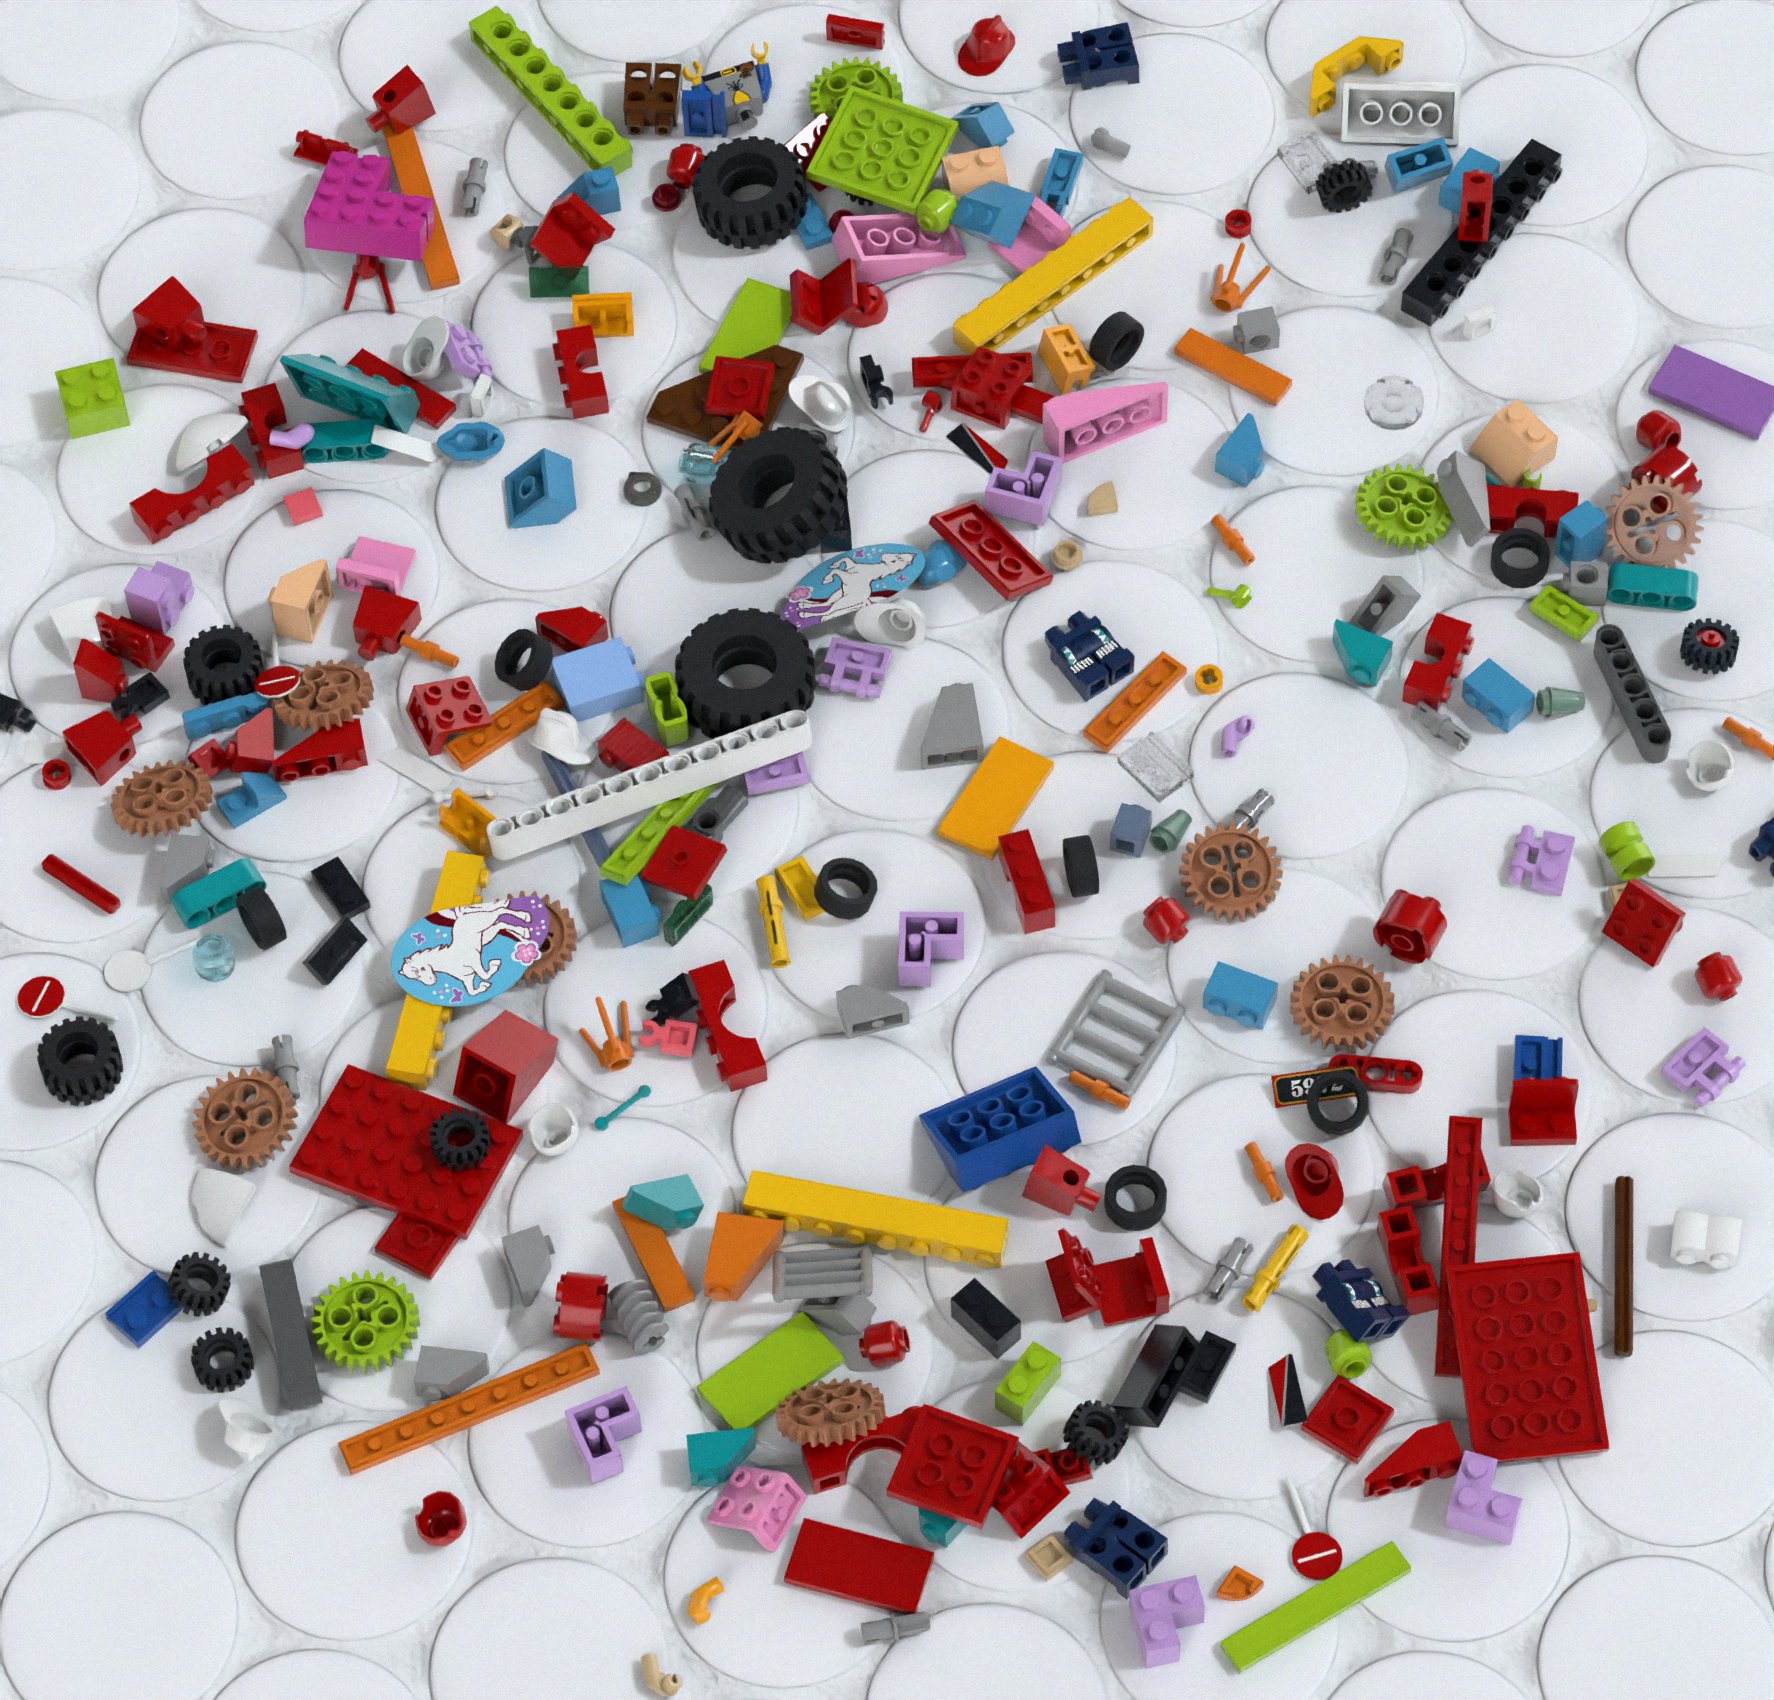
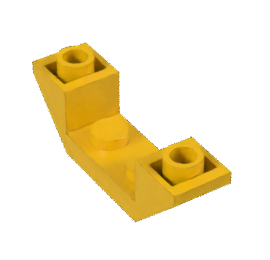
M1359 36L1314 64L1310 92L1309 115L1313 118L1321 112L1330 110L1335 104V83L1346 73L1360 68L1364 62L1379 76L1389 70L1396 69L1403 60L1404 43L1401 40Z

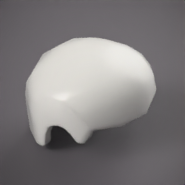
M1715 740L1703 741L1695 745L1688 752L1686 772L1692 785L1697 789L1705 791L1723 789L1733 778L1735 767L1733 756L1724 743Z
M560 1103L546 1104L537 1109L528 1122L533 1145L542 1154L548 1156L561 1155L573 1148L579 1136V1126L574 1114L568 1107Z
M1502 1170L1493 1179V1201L1498 1210L1506 1216L1525 1217L1534 1214L1540 1208L1543 1202V1188L1536 1178L1524 1174L1522 1170H1518L1512 1175H1507Z

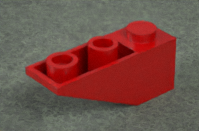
M356 718L353 722L342 721V727L333 724L328 731L324 726L273 760L271 763L276 782H291L298 778L314 775L324 776L330 772L356 770L359 767L368 766L360 719Z
M1450 1421L1419 1429L1365 1478L1364 1497L1373 1495L1375 1497H1382L1390 1494L1394 1489L1405 1486L1415 1488L1422 1485L1426 1480L1437 1477L1447 1479L1456 1475L1459 1471L1463 1454Z

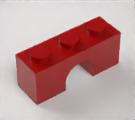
M591 324L557 330V343H552L555 361L561 360L562 366L557 367L560 385L566 384L567 390L563 391L565 407L572 408L574 419L609 413L608 397L602 371L595 373L582 372V370L588 367L599 366Z
M276 383L242 392L243 405L238 406L240 415L245 416L249 422L250 428L246 430L251 446L257 445L259 451L255 452L259 468H266L269 479L304 469L300 448L291 449L270 445L269 443L272 429L287 423L284 405Z
M1487 485L1490 531L1488 533L1502 534L1504 531L1514 529V524L1518 519L1530 516L1542 522L1544 538L1556 539L1559 518L1578 506L1579 493L1566 490H1541L1534 487L1517 488L1505 485Z
M1436 613L1426 635L1424 654L1437 658L1439 662L1425 664L1414 661L1404 683L1403 702L1419 707L1417 704L1420 701H1424L1437 712L1442 702L1447 704L1453 686L1450 685L1452 679L1459 678L1464 664L1461 661L1464 654H1470L1475 638L1470 637L1472 624Z
M1029 829L998 836V857L1006 881H1011L1016 911L1024 934L1055 927V905Z
M1482 1150L1479 1192L1486 1191L1491 1181ZM1446 1163L1426 1170H1420L1417 1165L1387 1173L1382 1186L1390 1210L1411 1205L1412 1209L1444 1202Z
M1411 1205L1379 1212L1377 1233L1401 1305H1404L1411 1313L1410 1316L1437 1310L1440 1290L1431 1263H1425L1420 1247V1231Z

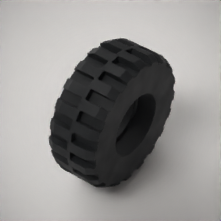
M777 427V430H765L759 432V435L754 438L749 437L742 442L743 444L739 448L733 449L729 453L728 459L719 466L716 472V479L712 481L710 487L711 497H709L711 520L719 533L742 557L765 564H771L772 561L775 563L788 562V559L802 557L811 548L815 549L822 543L821 540L827 534L830 535L834 530L838 518L841 519L844 512L843 504L847 501L848 492L846 487L847 476L842 469L841 463L818 436L800 428H793L792 430L790 427ZM793 483L783 498L773 505L764 508L767 500L774 492L787 484Z
M735 608L721 615L717 613L710 616L704 624L699 623L691 630V637L687 636L680 645V653L677 654L675 660L678 696L686 706L688 721L695 728L700 727L702 733L709 738H718L788 711L801 710L806 713V710L813 704L814 690L816 689L813 651L809 648V642L805 635L801 632L797 633V626L787 619L783 621L778 614L770 611L768 613L761 612L757 608H748V610H738V608ZM742 664L758 665L773 674L763 685L746 690L728 687L718 680L725 671Z

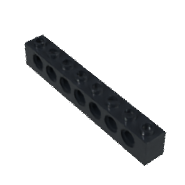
M1531 139L1492 186L1488 242L1458 240V226L1402 292L1401 311L1430 327L1438 318H1443L1453 299H1459L1469 280H1474L1479 275L1484 262L1487 259L1491 260L1495 256L1499 244L1511 237L1515 225L1519 221L1523 222L1526 219L1531 206L1535 202L1539 203L1542 200L1547 187L1551 183L1554 184L1558 181L1562 173V168L1560 167L1562 154ZM1473 208L1470 211V217H1480V210Z

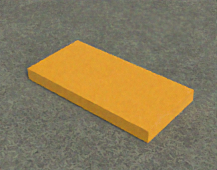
M999 736L938 827L937 834L993 861L998 853V836L1009 834L1013 831L1054 769V762Z

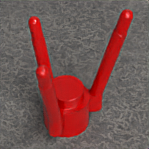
M356 254V264L352 266V276L345 298L344 310L347 311L350 308L358 276L360 275L365 280L374 278L376 274H379L389 312L391 314L395 313L393 299L385 275V264L380 262L379 256Z

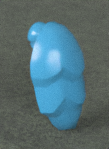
M486 422L459 423L452 430L445 432L438 438L437 446L443 453L452 456L456 461L474 460L479 462L497 455L502 450L505 439L498 428Z
M945 539L936 540L927 550L922 552L925 558V565L918 577V581L924 587H931L934 585V582L951 580L957 572L963 569L967 561Z

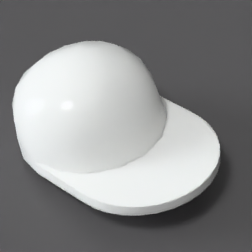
M431 316L424 319L417 326L406 344L401 357V366L405 374L419 381H428L436 378L442 371L445 362L443 350L449 338V327L443 318Z

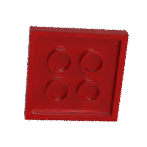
M923 1404L886 1489V1496L982 1530L1018 1446L1019 1437Z

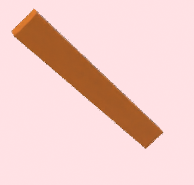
M388 125L383 127L382 131L402 195H419L426 198H434L413 127L400 135L395 134ZM435 198V228L422 258L431 291L460 284L459 275Z
M587 1342L338 1442L339 1449L350 1474L354 1475L600 1375V1371Z

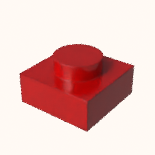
M214 738L187 757L190 763H194L196 769L202 767L204 774H208L209 780L229 768V760L225 759V752Z

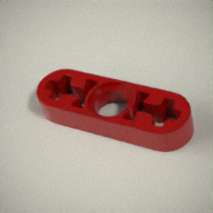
M1338 1054L1330 1060L1328 1066L1330 1068L1358 1064L1361 1067L1360 1079L1366 1090L1411 1094L1418 1091L1422 1085V1068L1419 1064L1410 1060ZM1371 1068H1379L1384 1072V1077L1379 1080H1373L1367 1076L1366 1072ZM1390 1070L1394 1071L1393 1081L1389 1080ZM1405 1073H1411V1081H1404Z

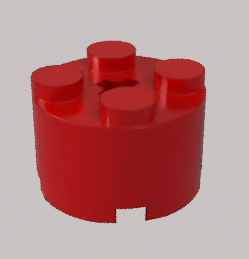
M1666 444L1658 445L1631 472V478H1635L1640 485H1642V477L1644 475L1649 476L1651 483H1653L1654 477L1657 474L1661 475L1662 483H1665L1668 477H1672V487L1675 488L1678 484L1684 483L1682 493L1693 492L1692 497L1702 488V480L1700 479L1697 482L1694 475L1698 470L1691 459L1676 447H1672L1670 450L1664 448ZM1660 495L1657 496L1654 500L1655 509L1664 513L1668 508L1667 499Z
M1397 889L1390 897L1373 928L1374 939L1381 947L1384 944L1392 949L1390 954L1399 960L1413 964L1423 963L1425 958L1429 960L1447 929V920L1440 911V902L1433 897L1427 896L1422 898L1405 890Z
M567 1271L566 1274H561L560 1282H557L555 1301L561 1302V1306L558 1307V1313L554 1316L553 1334H559L560 1338L601 1342L604 1330H600V1322H603V1319L606 1317L608 1298L607 1275Z

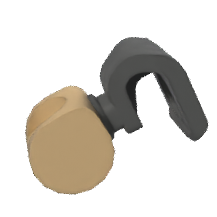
M506 214L490 230L492 239L501 248L508 249L512 244H517L521 249L524 247L529 265H532L541 256L538 253L533 255L534 249L529 245L539 226L524 227L520 219Z

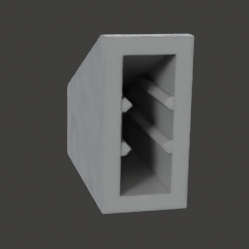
M955 683L942 687L921 745L922 770L983 762L984 745L973 683Z

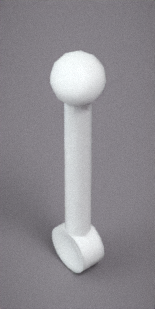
M488 786L485 790L464 792L470 798L486 796L488 799H495L498 795L495 786ZM434 792L432 800L438 804L442 803L443 800L451 799L452 793Z

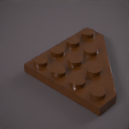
M773 345L741 358L775 363L776 368L765 421L759 420L763 424L759 429L760 432L772 430L788 396L789 384L796 378L804 361L803 353L779 345ZM713 370L659 391L646 416L647 422L707 443L730 424L735 417L705 413L704 408ZM731 431L716 446L722 447L733 432ZM738 437L728 450H736L743 444L744 440Z

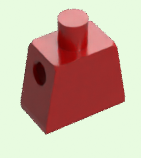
M406 65L373 94L372 98L378 110L365 118L374 133L388 125L395 134L400 135L436 114V111L424 83Z
M1472 170L1471 172L1463 173L1458 240L1488 242L1493 175L1490 173H1485L1482 170ZM1470 209H1479L1480 217L1471 218Z
M174 276L167 279L132 310L138 330L172 347L178 346L187 337L195 343H199L207 334V329L202 326L204 318L200 303Z
M365 585L353 622L355 641L361 644L358 649L359 656L365 660L373 661L378 651L396 654L402 647L400 645L401 637L404 634L410 636L422 620L419 602Z
M103 711L62 731L68 751L93 779L102 786L135 756L136 749L132 736L141 731L143 727L134 714L118 722L109 711Z
M1045 1145L1030 1172L1022 1196L1066 1216H1070L1076 1204L1094 1212L1102 1194L1086 1187L1090 1172Z

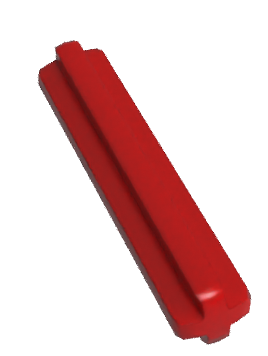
M54 854L47 855L42 861L41 865L45 872L108 914H114L119 909L121 903L117 896Z

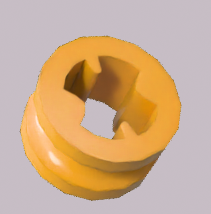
M1211 664L1203 665L1196 671L1195 685L1198 691L1206 695H1212L1222 689L1223 674L1217 666ZM1209 675L1214 677L1215 683L1210 681L1209 685L1204 684L1203 677L1208 679Z

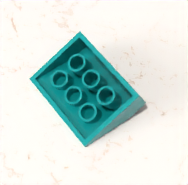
M311 354L283 355L280 359L283 368L301 397L361 420H382L387 423L388 429L397 432L408 433L417 415V410L421 405L413 389L405 385L393 386L385 378L378 375H373L372 377L364 375L360 369L352 365L340 366L332 358L325 355H320V357Z

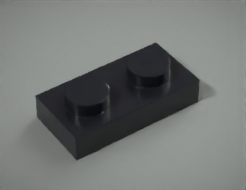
M338 856L311 871L313 880L340 919L341 917L351 919L371 908L370 901Z
M341 917L302 963L322 985H329L368 939L348 917Z
M1206 1331L1200 1341L1202 1348L1179 1392L1208 1404L1236 1351V1343Z

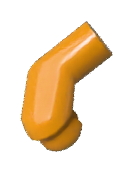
M716 1576L690 1594L687 1613L689 1617H693L695 1624L700 1625L710 1619L711 1613L707 1610L709 1600L724 1591L722 1583Z

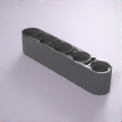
M1603 625L1596 632L1593 650L1595 660L1641 756L1649 763H1661L1668 757L1672 736L1671 731L1623 631L1616 625Z
M292 1259L259 1265L289 1409L294 1410L323 1403Z

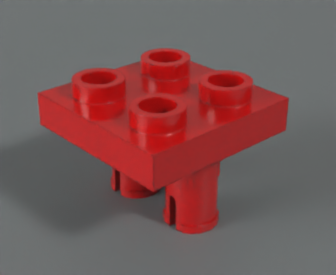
M1636 878L1628 881L1602 933L1653 968L1659 965L1675 933L1682 929V920L1686 913Z

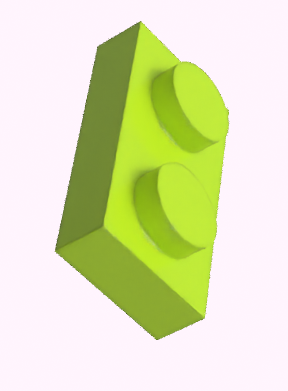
M1549 584L1531 602L1529 609L1530 612L1579 643L1598 623L1599 615Z

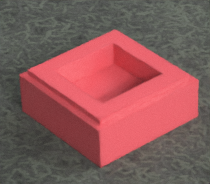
M312 487L283 497L294 526L323 516Z

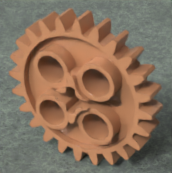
M1660 474L1655 475L1653 483H1651L1648 475H1644L1642 477V485L1634 478L1630 480L1632 489L1625 485L1620 486L1623 496L1612 495L1611 498L1616 505L1606 506L1605 508L1612 513V517L1607 518V523L1611 524V528L1606 530L1605 535H1612L1613 539L1607 543V547L1616 545L1618 548L1613 556L1624 555L1623 563L1628 564L1633 561L1637 565L1664 568L1665 564H1667L1669 568L1676 569L1675 560L1685 564L1687 560L1684 553L1691 555L1696 553L1690 546L1691 543L1699 544L1702 541L1695 536V532L1704 530V527L1696 525V520L1703 518L1704 515L1694 513V509L1700 503L1695 502L1691 504L1689 502L1694 493L1688 492L1683 494L1684 483L1678 484L1675 488L1672 487V477H1668L1665 483H1662ZM1659 495L1665 497L1668 501V508L1664 513L1657 511L1654 507V500ZM1631 508L1637 510L1640 514V521L1637 525H1631L1626 519V513ZM1674 511L1678 512V517L1656 527L1657 532L1655 529H1650L1632 538L1629 537V532L1649 524L1651 519H1660ZM1671 523L1679 526L1681 530V536L1677 541L1671 540L1667 536V528ZM1643 536L1650 538L1653 543V549L1650 553H1644L1639 548V541Z
M330 659L326 665H322L320 661H317L316 666L312 668L307 664L304 665V671L298 670L301 678L296 689L287 695L272 699L277 718L282 719L283 725L290 723L291 729L301 725L302 732H305L309 727H313L314 732H317L320 727L325 726V729L328 731L333 724L342 727V721L353 722V715H363L362 708H369V701L374 700V688L369 672H365L363 666L356 668L355 662L346 666L345 660H341L336 665Z
M169 760L165 766H161L158 761L152 769L145 765L143 766L144 772L133 771L134 778L132 779L123 778L124 786L115 787L117 794L111 795L113 803L110 804L115 822L120 825L122 831L128 829L129 835H133L138 831L140 838H143L149 832L152 838H155L158 832H163L164 836H168L169 830L174 829L179 833L181 825L184 824L191 827V819L200 820V812L208 811L207 804L213 801L211 797L213 790L208 774H204L202 767L196 769L194 763L185 766L184 760H181L176 765H173L172 760Z
M1234 821L1230 822L1229 829H1224L1222 823L1218 822L1215 832L1209 826H1206L1204 831L1205 837L1196 833L1194 836L1196 844L1188 842L1186 845L1188 853H1183L1181 856V862L1186 865H1181L1179 868V874L1185 875L1181 878L1180 886H1190L1185 891V897L1195 896L1192 907L1196 908L1202 904L1204 906V916L1212 910L1215 912V921H1218L1220 916L1224 914L1228 923H1231L1233 915H1237L1239 920L1244 922L1246 912L1253 918H1256L1257 907L1266 911L1268 907L1266 900L1274 902L1276 898L1274 891L1280 890L1281 883L1276 879L1282 878L1283 870L1277 869L1281 865L1282 859L1278 857L1272 858L1276 854L1277 847H1266L1269 837L1266 836L1259 840L1257 838L1259 829L1256 828L1250 834L1247 832V823H1244L1241 829L1237 830ZM1222 847H1227L1231 871L1236 873L1234 883L1240 895L1238 898L1233 893L1231 874L1229 871H1226L1227 858ZM1243 849L1250 854V857L1241 859L1234 852ZM1214 856L1219 860V863L1209 865L1204 861V858ZM1253 879L1257 882L1258 886L1248 888L1243 885L1242 881ZM1215 885H1221L1226 888L1227 892L1223 895H1218L1211 888Z
M520 891L519 897H525L524 891ZM534 891L531 896L537 895V892ZM510 893L507 894V899L514 898ZM548 894L541 900L546 906L549 915V929L543 944L539 948V950L547 949V951L541 953L542 955L539 960H533V963L525 970L521 978L514 984V987L518 986L520 980H525L527 987H530L532 979L535 978L540 984H543V976L546 974L550 978L555 979L554 969L565 971L564 961L572 962L573 960L571 951H576L577 949L575 941L577 939V931L574 929V918H570L568 908L561 909L559 900L550 904Z
M1333 955L1332 963L1329 964L1324 958H1320L1319 968L1310 963L1309 973L1300 972L1299 981H1294V992L1290 994V1002L1292 1003L1290 1005V1014L1294 1015V1025H1301V1035L1311 1033V1044L1318 1039L1322 1040V1049H1325L1330 1043L1334 1044V1051L1338 1052L1340 1046L1345 1045L1350 1053L1353 1044H1357L1363 1050L1366 1039L1370 1043L1375 1044L1376 1034L1384 1036L1386 1026H1391V1015H1394L1395 1005L1393 1004L1395 994L1390 992L1391 982H1383L1384 972L1374 974L1375 965L1373 963L1366 968L1362 967L1363 958L1358 959L1355 964L1351 963L1350 955L1346 956L1344 962H1340L1337 955ZM1323 986H1331V987H1333L1334 989L1327 990V989H1324V988H1322V987H1323ZM1355 990H1364L1366 993L1359 994ZM1319 1014H1329L1330 1017H1321ZM1358 1017L1362 1021H1353L1351 1018Z
M241 1068L239 1077L236 1078L229 1071L228 1081L226 1082L216 1078L218 1087L213 1089L207 1086L206 1090L210 1096L208 1098L199 1097L198 1099L204 1107L194 1109V1113L200 1118L192 1122V1125L198 1131L194 1136L201 1143L199 1147L204 1153H208L207 1156L211 1161L218 1160V1163L223 1168L230 1162V1166L234 1171L238 1170L241 1163L247 1171H250L254 1161L260 1167H263V1158L266 1156L274 1161L273 1151L275 1149L281 1152L285 1151L281 1144L282 1141L293 1140L287 1131L297 1129V1125L291 1120L299 1116L295 1108H292L297 1104L295 1099L290 1096L292 1092L287 1085L283 1086L284 1083L278 1076L273 1079V1076L267 1070L261 1076L257 1068H253L250 1076L244 1068ZM256 1094L252 1101L245 1102L250 1095ZM229 1113L226 1119L218 1121L223 1114ZM273 1117L269 1124L261 1126L265 1119ZM246 1136L242 1143L235 1145L238 1138Z
M834 1378L828 1384L820 1380L818 1386L815 1387L806 1384V1390L795 1389V1396L786 1395L785 1401L779 1402V1409L775 1410L778 1431H781L782 1437H788L789 1442L799 1440V1445L801 1446L811 1442L812 1447L817 1446L819 1443H824L825 1447H828L834 1441L842 1445L844 1439L856 1441L855 1435L867 1436V1429L876 1430V1423H882V1416H886L883 1393H880L879 1388H872V1383L862 1385V1380L850 1383L849 1378H846L841 1383H837L836 1378Z

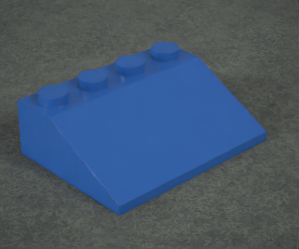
M1036 1066L919 1115L923 1127L950 1176L963 1193L977 1189L983 1184L999 1177L1008 1176L1025 1166L1035 1164L1045 1145L1057 1152H1064L1082 1143L1073 1109Z

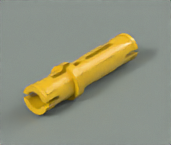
M766 875L756 880L760 898L758 911L763 916L771 967L783 968L791 963L782 919L784 907L783 902L779 900L776 878ZM769 900H770V902H771V907H772V912H773L772 915H771ZM774 928L776 929L778 944H776Z
M1292 1224L1265 1266L1255 1273L1254 1282L1241 1299V1303L1245 1308L1252 1312H1259L1271 1292H1275L1278 1289L1281 1276L1309 1237L1308 1232L1303 1227Z

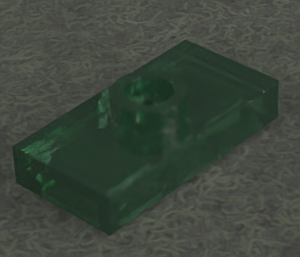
M589 266L529 267L530 298L572 297V295L590 294Z
M706 884L696 901L687 898L686 900H681L675 906L673 914L663 924L664 939L672 946L676 945L713 905L712 886Z

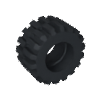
M223 625V628L218 629L217 626H212L210 631L205 632L202 630L198 633L199 638L193 637L189 641L190 647L185 648L183 665L189 689L192 691L195 699H200L201 704L206 706L209 703L213 704L239 695L243 696L257 692L254 686L255 681L264 672V665L257 640H253L252 634L248 631L243 633V629L237 626L234 629H231L230 625ZM231 662L237 664L234 668L225 672L211 670L221 663Z
M77 1016L75 1021H70L69 1018L62 1020L63 1024L60 1026L54 1024L50 1027L51 1033L43 1035V1044H39L37 1049L39 1068L52 1096L57 1095L58 1100L63 1103L69 1100L71 1105L78 1106L79 1102L83 1101L84 1105H90L93 1099L97 1098L98 1102L105 1099L104 1094L106 1092L111 1094L115 1090L114 1084L120 1083V1073L123 1072L122 1057L113 1031H109L108 1026L103 1022L97 1024L95 1018L89 1017L87 1021H84L83 1016ZM80 1054L96 1056L90 1064L81 1068L65 1066L71 1058Z

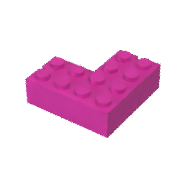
M332 151L304 217L306 248L422 261L427 243H429L435 228L434 198L389 192L391 187L389 158L377 155H363V158H358V154L346 151Z

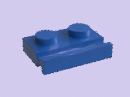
M682 90L684 136L714 137V134H722V138H726L725 91H720V95H714L712 91Z
M1515 1035L1513 1080H1519L1524 1077L1553 1079L1562 1076L1563 1038L1558 1037L1557 1040L1544 1036Z
M153 1270L111 1307L105 1315L109 1322H112L122 1334L140 1348L181 1312L184 1306L181 1305L178 1309L174 1306L176 1299L170 1301L168 1297L170 1292L167 1291L168 1282L164 1279L162 1280L157 1275V1272Z

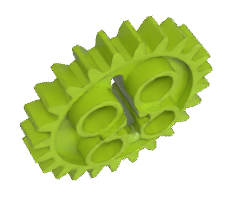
M854 57L853 63H849L846 58H843L842 65L840 66L833 61L832 70L823 67L822 75H815V83L810 84V112L814 113V118L824 113L831 122L850 85L903 102L901 82H897V74L890 75L889 66L881 69L880 61L870 65L869 58H866L863 63H859L858 57Z
M1397 463L1395 470H1391L1388 465H1384L1382 473L1374 469L1372 477L1366 475L1364 483L1359 485L1354 502L1356 504L1355 514L1360 515L1358 523L1366 524L1364 532L1371 533L1374 531L1375 536L1373 540L1385 539V547H1388L1391 542L1396 543L1398 551L1401 549L1402 544L1406 545L1409 551L1413 550L1414 544H1417L1421 550H1424L1426 542L1434 546L1437 538L1443 539L1445 531H1449L1453 517L1439 491L1438 482H1433L1434 473L1426 477L1423 475L1424 468H1420L1418 472H1413L1412 464H1409L1407 470H1402L1400 464Z
M366 1270L363 1279H359L357 1274L352 1272V1281L347 1282L343 1277H340L341 1286L339 1288L331 1284L328 1285L330 1296L319 1295L322 1305H315L313 1307L316 1317L311 1318L312 1326L315 1328L312 1330L314 1340H318L316 1342L318 1350L325 1351L324 1354L327 1361L335 1358L337 1368L347 1363L350 1373L354 1371L356 1366H361L362 1373L366 1374L368 1366L373 1365L375 1371L380 1372V1363L384 1362L388 1367H393L391 1358L395 1356L403 1360L402 1348L412 1350L413 1347L410 1339H418L416 1327L420 1326L419 1316H416L419 1314L418 1305L413 1304L415 1302L413 1293H407L404 1283L396 1287L397 1284L394 1276L385 1282L383 1272H379L375 1279H371L369 1270ZM366 1298L374 1299L372 1302L368 1304L360 1303L362 1300ZM387 1319L396 1320L394 1323L389 1325L383 1324V1322ZM340 1320H349L345 1325H336ZM364 1340L372 1341L367 1346L358 1345L361 1341Z

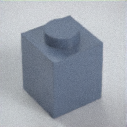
M1121 803L1110 832V850L1140 858L1151 830L1152 811L1140 805Z

